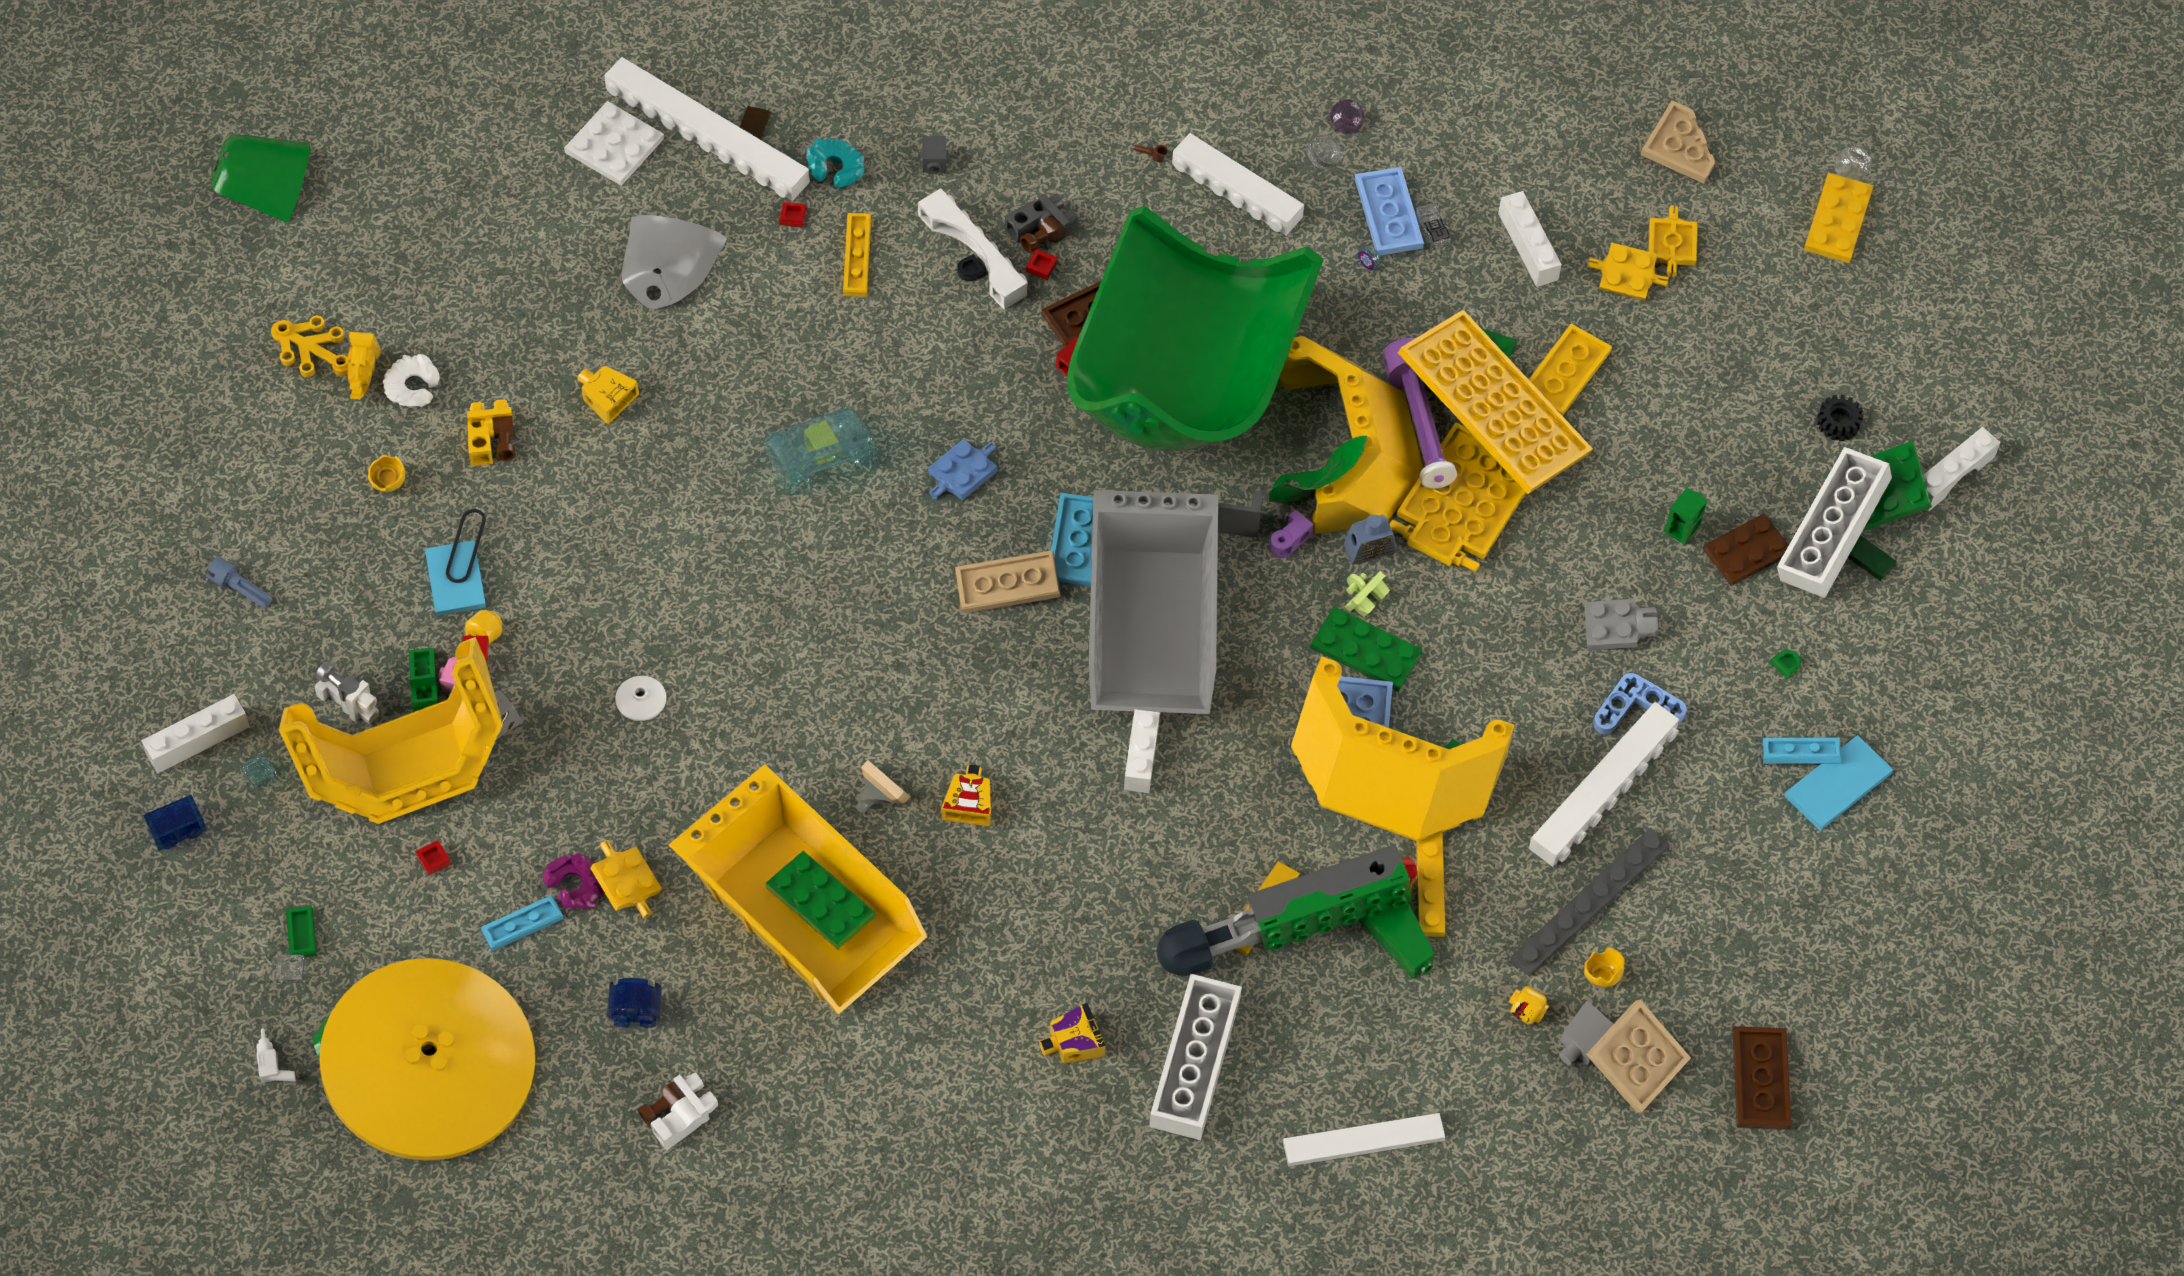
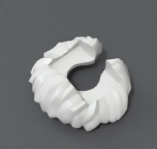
M423 354L414 355L413 357L403 355L402 359H398L396 363H393L391 369H388L384 374V380L382 381L385 390L384 394L387 395L390 401L399 403L402 406L411 408L428 405L433 395L425 388L409 390L405 386V381L411 376H419L428 383V388L436 387L440 378L439 372L432 364L430 358Z

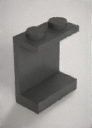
M1204 484L1203 493L1198 494H1208L1209 484ZM1253 491L1251 507L1218 503V532L1258 538L1263 491Z

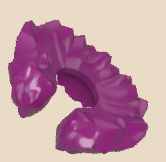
M567 854L559 859H555L547 864L543 872V882L547 888H557L563 877L568 874H575L581 878L582 884L577 890L566 891L563 887L558 894V900L562 902L565 909H575L577 907L582 909L594 908L596 901L605 893L590 869L596 862L593 858H588L584 854Z

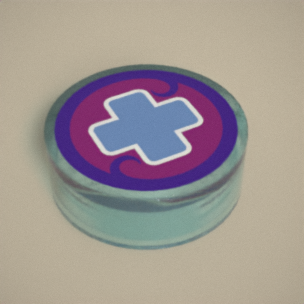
M1365 246L1357 253L1360 264L1369 271L1374 270L1381 263L1380 255L1370 246Z

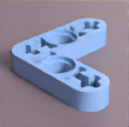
M1628 673L1621 678L1598 710L1593 725L1600 734L1612 733L1634 702L1647 710L1652 706L1653 703L1648 702L1646 696L1649 694H1655L1659 697L1660 701L1658 704L1660 706L1666 701L1667 704L1664 705V708L1669 712L1674 708H1678V713L1674 714L1679 719L1678 723L1685 717L1686 705L1680 699L1641 676ZM1635 683V687H1632L1627 695L1625 693L1627 684ZM1615 699L1622 700L1625 707L1617 709L1613 707L1611 702ZM1609 713L1612 714L1610 722L1602 725L1601 721H1604Z

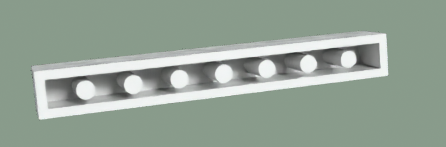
M1654 702L1531 837L1529 849L1552 867L1558 861L1563 862L1570 854L1571 846L1574 843L1580 844L1587 834L1585 831L1590 826L1594 828L1602 818L1601 813L1605 809L1609 811L1615 805L1618 794L1620 792L1626 793L1633 783L1632 779L1636 775L1641 776L1648 767L1647 762L1651 758L1655 760L1661 754L1664 748L1662 746L1665 742L1671 743L1679 732L1677 730L1679 719Z

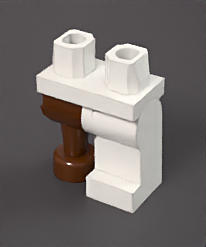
M696 1073L684 1079L681 1075H678L673 1079V1082L664 1087L663 1096L651 1106L644 1104L637 1109L647 1126L652 1127L653 1134L666 1150L692 1133L702 1123L704 1124L710 1120L709 1113L718 1106L717 1099L710 1091L700 1098L696 1096L695 1093L704 1087L702 1080ZM667 1109L671 1111L662 1119L656 1117V1115Z

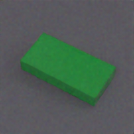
M305 906L286 909L290 959L317 956L313 907Z

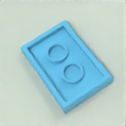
M474 540L457 544L449 572L452 578L461 579L466 575L475 546ZM453 544L425 549L436 616L486 608L477 553L469 578L464 582L454 583L446 576V568Z

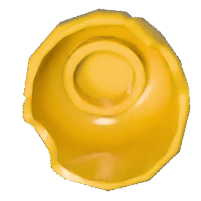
M383 455L369 467L368 480L376 490L392 492L400 488L405 481L406 470L402 461L397 456Z
M1608 947L1603 953L1594 951L1584 963V975L1594 986L1611 987L1622 979L1625 959L1619 951Z

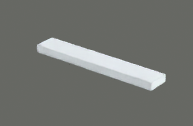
M1440 1113L1284 1138L1283 1145L1289 1167L1445 1141V1134Z

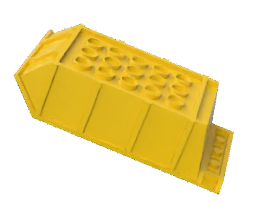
M765 764L668 844L697 873L718 903L722 902L736 915L751 934H756L780 957L785 967L791 968L814 990L816 996L820 1000L824 999L838 1015L927 938L908 897ZM752 786L759 787L757 790L750 789ZM733 802L739 803L738 806H732L731 804ZM714 818L720 819L717 823L712 822ZM696 834L701 836L698 839L692 838ZM802 851H805L875 911L876 917L838 950L766 888V882Z

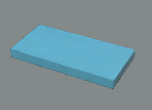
M1060 493L1051 547L1054 553L1058 582L1091 586L1093 497Z
M1857 735L1841 748V763L1820 764L1787 790L1784 797L1821 831L1890 776L1893 769Z

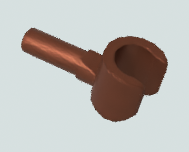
M1162 144L1157 145L1155 149L1135 145L1134 150L1151 155L1154 161L1160 163L1164 160V155L1167 154L1168 148Z

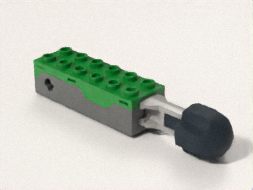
M1396 844L1250 893L1247 895L1249 909L1240 912L1232 918L1203 928L1199 921L1193 919L1168 929L1159 940L1156 950L1157 958L1167 972L1178 976H1190L1191 974L1211 969L1213 956L1242 946H1252L1261 943L1264 951H1274L1293 941L1302 942L1308 939L1310 935L1328 933L1334 927L1343 924H1354L1365 915L1374 917L1381 914L1385 909L1392 907L1401 908L1411 901L1410 887L1418 875L1415 862L1409 856L1401 858Z

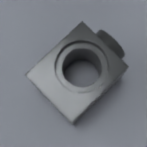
M922 136L923 173L938 174L946 172V136Z

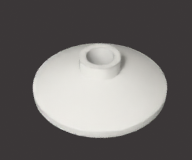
M635 676L623 682L618 688L615 698L616 706L620 713L628 719L634 721L649 720L656 717L663 710L666 704V692L662 684L656 679L648 676ZM639 692L645 693L643 696L636 695Z

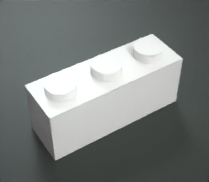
M1134 709L1124 790L1150 792L1160 712Z

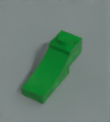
M434 647L409 650L411 701L413 712L439 703Z

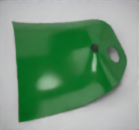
M1367 436L1355 437L1342 444L1332 453L1328 462L1320 470L1279 476L1269 493V502H1296L1308 497L1316 489L1341 478L1357 463L1363 453ZM1289 480L1297 481L1299 483V487L1293 486L1285 482Z

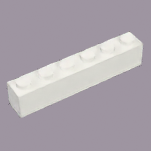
M1191 133L1173 150L1172 165L1178 171L1192 176L1197 183L1211 188L1216 195L1227 198L1235 207L1249 212L1254 219L1262 220L1275 232H1281L1287 236L1303 218V203Z

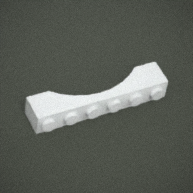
M940 188L918 202V216L932 231L957 238L976 252L988 272L990 295L1004 310L1027 296L1028 282L1022 273H1018L1013 268L1012 262L1000 254L994 242H989L982 229L970 221L966 211H961L951 195H947Z

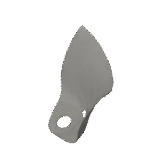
M656 215L631 217L630 234L621 272L623 283L627 290L647 308L659 309L676 303L694 291L704 281L723 248L727 237L702 225L677 218ZM659 268L661 270V274H656L653 272V270ZM657 286L661 290V297L658 300L649 299L646 294L648 287Z

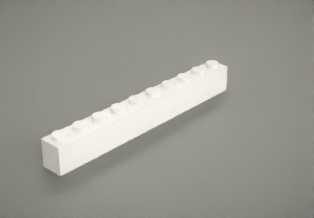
M621 57L604 75L606 89L611 95L619 96L631 107L636 106L641 109L649 118H656L661 121L666 128L674 129L686 140H692L699 144L704 151L714 153L722 162L732 164L742 174H748L755 178L762 186L767 185L772 188L780 197H787L793 201L809 184L808 168L625 58Z

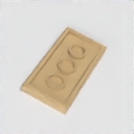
M1053 550L955 567L962 613L1061 597Z

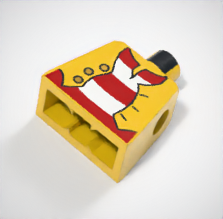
M968 765L966 775L955 774L953 776L942 805V820L990 826V779L981 777L982 768L980 766Z

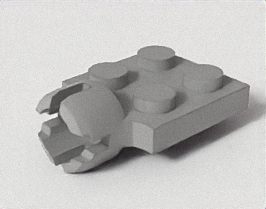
M1634 599L1584 602L1587 650L1638 647V639L1658 635V614L1654 607L1639 608L1635 605Z

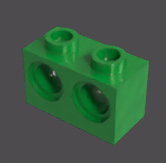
M1687 487L1671 506L1664 532L1685 545L1701 526L1708 500L1699 492Z

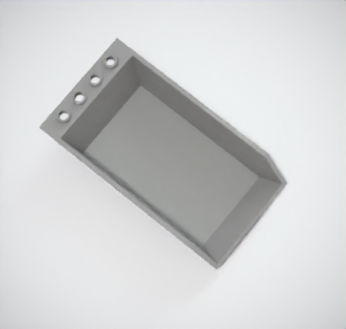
M1094 490L1089 634L1091 710L1134 711V709L1166 713H1210L1216 674L1218 495ZM1121 500L1122 503H1116L1114 501ZM1146 501L1147 504H1141L1139 502ZM1165 502H1171L1172 504L1166 505ZM1190 503H1196L1197 505L1191 506Z

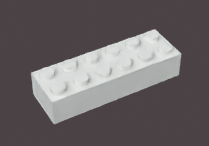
M1846 447L1843 448L1777 566L1780 581L1823 598L1826 597L1892 479L1889 463Z
M1194 974L1190 975L1151 1110L1149 1127L1201 1140L1240 1003L1241 986Z

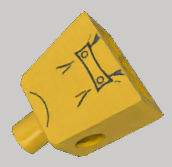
M607 366L601 367L595 374L588 369H584L578 376V381L584 384L582 386L583 400L607 424L615 419L639 395L638 382Z

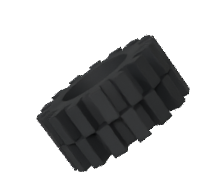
M1842 394L1840 399H1838L1837 395H1833L1832 399L1830 397L1826 398L1825 402L1821 404L1817 416V425H1820V432L1825 430L1824 436L1826 437L1829 434L1832 435L1831 440L1839 437V441H1844L1845 436L1847 440L1851 439L1852 435L1855 437L1860 429L1864 415L1862 414V407L1858 408L1859 403L1857 401L1852 403L1853 398L1850 396L1846 400L1845 395ZM1833 413H1843L1849 418V422H1836L1832 419L1831 415Z

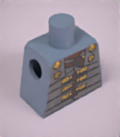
M1370 515L1366 520L1353 523L1344 542V547L1352 565L1396 553L1394 535L1385 515Z

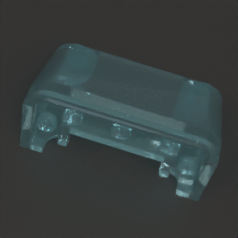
M841 407L835 412L781 431H773L768 434L764 442L765 451L786 495L797 492L796 485L802 479L804 483L808 482L809 474L849 460H852L854 465L859 464V460L865 463L866 467L878 463L877 443L872 433L855 409Z

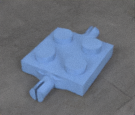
M962 439L928 467L929 474L939 483L929 491L930 495L937 499V497L947 491L955 494L963 501L998 472L997 465L987 458L997 450L996 446L989 442L979 450Z

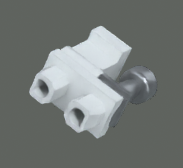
M329 661L324 662L318 668L316 678L320 681L315 685L317 697L324 702L330 697L340 704L343 711L350 715V719L355 722L361 718L368 724H371L379 716V710L375 708L377 699L371 695L368 683L362 680L359 684L353 675L344 678L336 672V667Z

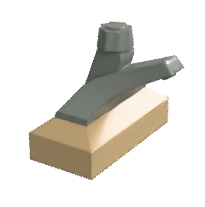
M869 760L861 767L865 788L855 798L858 801L855 808L860 813L864 814L875 802L905 804L911 797Z

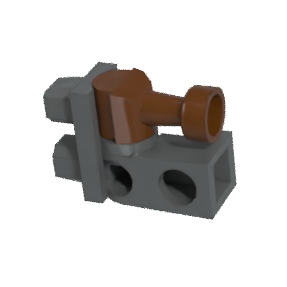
M1042 194L1038 199L1005 215V230L1017 243L1021 242L1023 248L1028 253H1032L1038 249V243L1046 239L1051 242H1058L1059 239L1067 237L1069 235V228L1077 223L1078 216L1072 209L1064 213L1060 211L1064 208V202L1058 194L1049 198ZM1036 228H1038L1039 231H1037L1035 234L1032 235L1030 233L1034 231Z

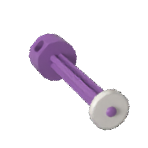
M1403 338L1390 343L1384 349L1383 363L1389 383L1397 388H1405L1425 461V468L1420 472L1422 485L1429 489L1443 488L1455 481L1457 472L1455 471V465L1447 462L1443 457L1423 385L1425 382L1398 354L1402 346L1415 338Z

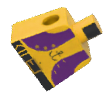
M1088 1003L1082 1004L1054 1019L1050 1023L1051 1037L1039 1041L1044 1056L1058 1051L1064 1064L1105 1056L1106 1045Z

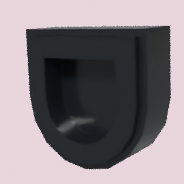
M974 254L962 259L958 263L957 273L962 280L973 281L985 276V270Z

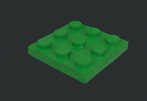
M1913 441L1870 456L1889 463L1892 479L1863 531L1932 508L1916 446Z

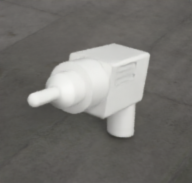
M262 1028L261 1039L256 1046L261 1082H296L295 1071L279 1070L276 1051L273 1049V1044L265 1037V1030Z

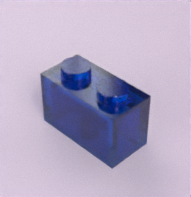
M192 794L143 815L158 851L171 849L178 842L188 838L194 839L207 830Z

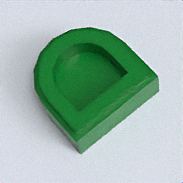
M1783 650L1775 655L1770 663L1786 679H1789L1799 670L1801 657L1795 651Z

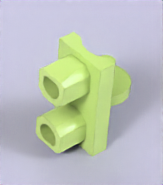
M1379 571L1365 583L1364 581L1367 579L1366 574L1361 573L1359 576L1351 574L1347 578L1349 587L1346 591L1349 594H1353L1355 591L1358 593L1346 604L1345 608L1349 612L1355 609L1363 617L1369 614L1375 605L1366 596L1371 593L1380 601L1390 591L1382 581L1385 575Z

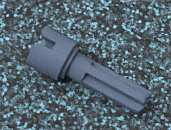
M216 557L209 565V571L213 573H206V577L222 588L230 586L263 608H267L273 600L271 595L237 574V567L222 557Z

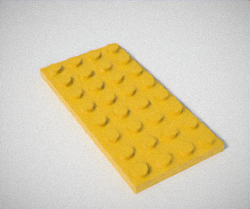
M1464 310L1405 344L1398 351L1403 360L1527 494L1589 455L1593 450Z

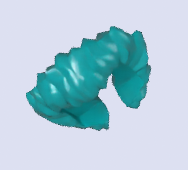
M830 137L825 140L817 138L813 145L807 148L808 169L818 182H821L826 177L827 167L825 161L827 159L843 164V169L838 171L833 178L834 186L837 189L852 185L864 173V155H860V152L856 151L854 146L845 143L843 139L838 140L837 138L832 139Z

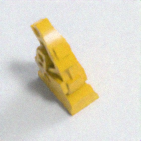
M349 332L352 346L348 353V382L350 383V389H352L350 399L360 400L370 386L372 373L375 372L376 359L381 354V348L374 334Z

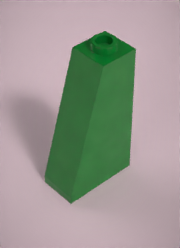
M1409 903L1401 908L1392 907L1385 909L1381 914L1374 917L1365 915L1358 920L1413 979L1419 974L1422 976L1427 974L1432 969L1435 953Z

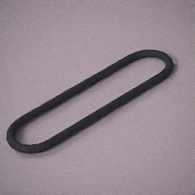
M467 510L461 517L446 568V576L451 582L461 583L470 576L486 522V516L481 510ZM470 513H479L482 516V523L467 573L461 579H454L450 576L449 572L464 520Z

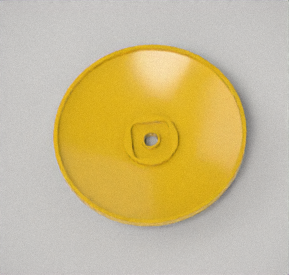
M433 958L411 959L389 964L366 975L355 983L338 1001L327 1020L321 1039L320 1074L324 1091L331 1107L345 1126L358 1138L382 1152L397 1157L423 1161L443 1160L465 1155L483 1147L499 1136L514 1121L531 1089L535 1068V1046L532 1032L523 1011L506 989L495 980L470 966L458 962ZM425 1045H432L435 1047L436 1053L427 1056L421 1049Z

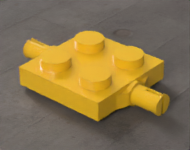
M1674 205L1669 207V217L1663 219L1650 218L1648 252L1658 254L1656 263L1667 264L1668 277L1671 276V272L1672 277L1677 275V265L1695 266L1697 256V222L1678 218L1679 207L1675 206L1674 208Z
M1612 242L1604 261L1590 257L1588 267L1601 270L1600 290L1644 301L1652 283L1667 287L1669 277L1655 274V263L1658 254Z
M609 840L602 842L599 846L606 855V858L594 863L590 869L615 911L625 907L636 906L642 918H648L653 912L645 901L659 894L662 890L637 846L623 852H615Z

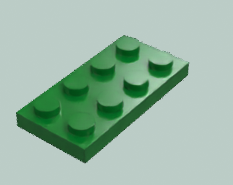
M1335 606L1310 644L1311 649L1374 680L1393 682L1392 689L1398 692L1420 658L1423 650Z
M805 851L798 854L766 882V888L837 950L876 917L874 910Z

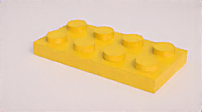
M1828 173L1804 250L1850 263L1874 185Z
M1570 324L1528 380L1563 416L1610 354L1612 346L1579 327Z

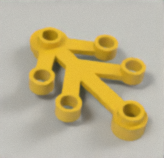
M316 315L311 317L309 322L292 324L287 320L278 321L272 326L271 334L273 339L281 344L280 360L284 366H292L296 361L294 352L291 350L290 341L298 345L301 358L299 369L303 377H311L315 373L310 353L332 364L336 375L346 376L348 375V356L335 355L319 346V344L342 342L344 340L343 329L336 326L332 327L329 333L306 337L301 336L299 333L308 331L321 332L324 330V319ZM316 322H320V323H321L320 325H317V326L313 325V324L316 323ZM336 333H339V334H340V335L337 336V337L333 336V335L336 334ZM287 356H290V357H291V358L288 359V360H285V359H284V358L287 357ZM306 367H310V368H311V369L308 370V371H305V370H304Z

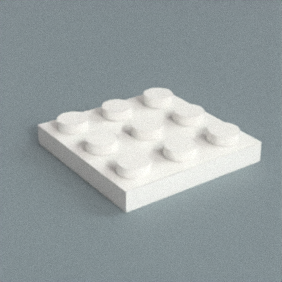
M607 101L564 147L566 154L622 186L663 141L664 134Z

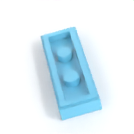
M1763 738V764L1841 763L1840 738Z
M550 895L482 926L481 931L493 952L564 918L554 897Z

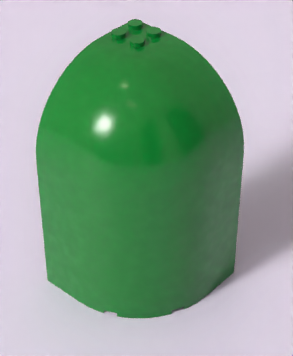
M1145 205L1130 210L1070 360L1067 375V388L1070 399L1078 408L1112 433L1127 442L1151 450L1184 451L1239 436L1251 428L1268 407L1324 259L1306 246L1271 258L1251 259L1250 263L1239 262L1238 257L1222 253L1215 256L1205 252L1204 246L1181 234Z

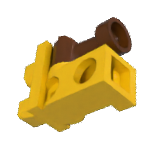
M496 400L494 402V409L485 410L484 403H471L470 411L467 412L468 449L471 466L493 464L491 439L495 438L499 439V445L496 447V458L502 461L515 458V447L510 443V437L514 435L512 410L508 406L507 400Z

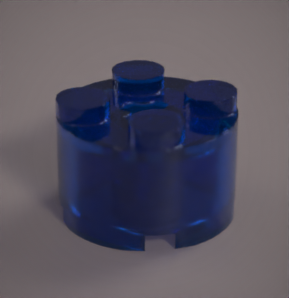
M639 978L618 979L617 985H614L613 981L610 982L607 1017L614 1021V1026L629 1027L630 1023H640V1026L643 1028L656 1027V1022L660 1019L662 986L656 982L655 987L648 985V980Z

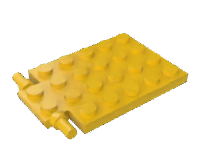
M1455 422L1440 445L1444 459L1455 465V471L1457 472L1455 481L1443 488L1429 489L1422 485V479L1419 477L1397 511V517L1416 527L1411 525L1405 526L1395 520H1392L1389 525L1391 530L1403 535L1402 538L1407 540L1408 546L1449 567L1453 563L1458 567L1462 565L1477 572L1480 563L1466 557V553L1462 552L1461 549L1484 560L1526 492L1465 426Z

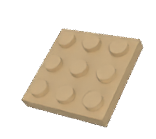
M1636 1000L1586 1054L1637 1113L1643 1112L1691 1059L1641 1000Z

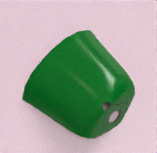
M234 135L228 137L223 142L213 169L211 189L227 198L281 221L289 222L304 180L310 155V144L253 135ZM228 152V156L226 158H223L224 153Z

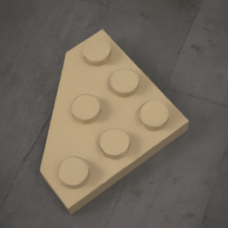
M1671 101L1642 148L1641 155L1704 184L1714 168V157L1712 154L1710 155L1707 141L1701 128L1697 125L1694 111L1675 101Z

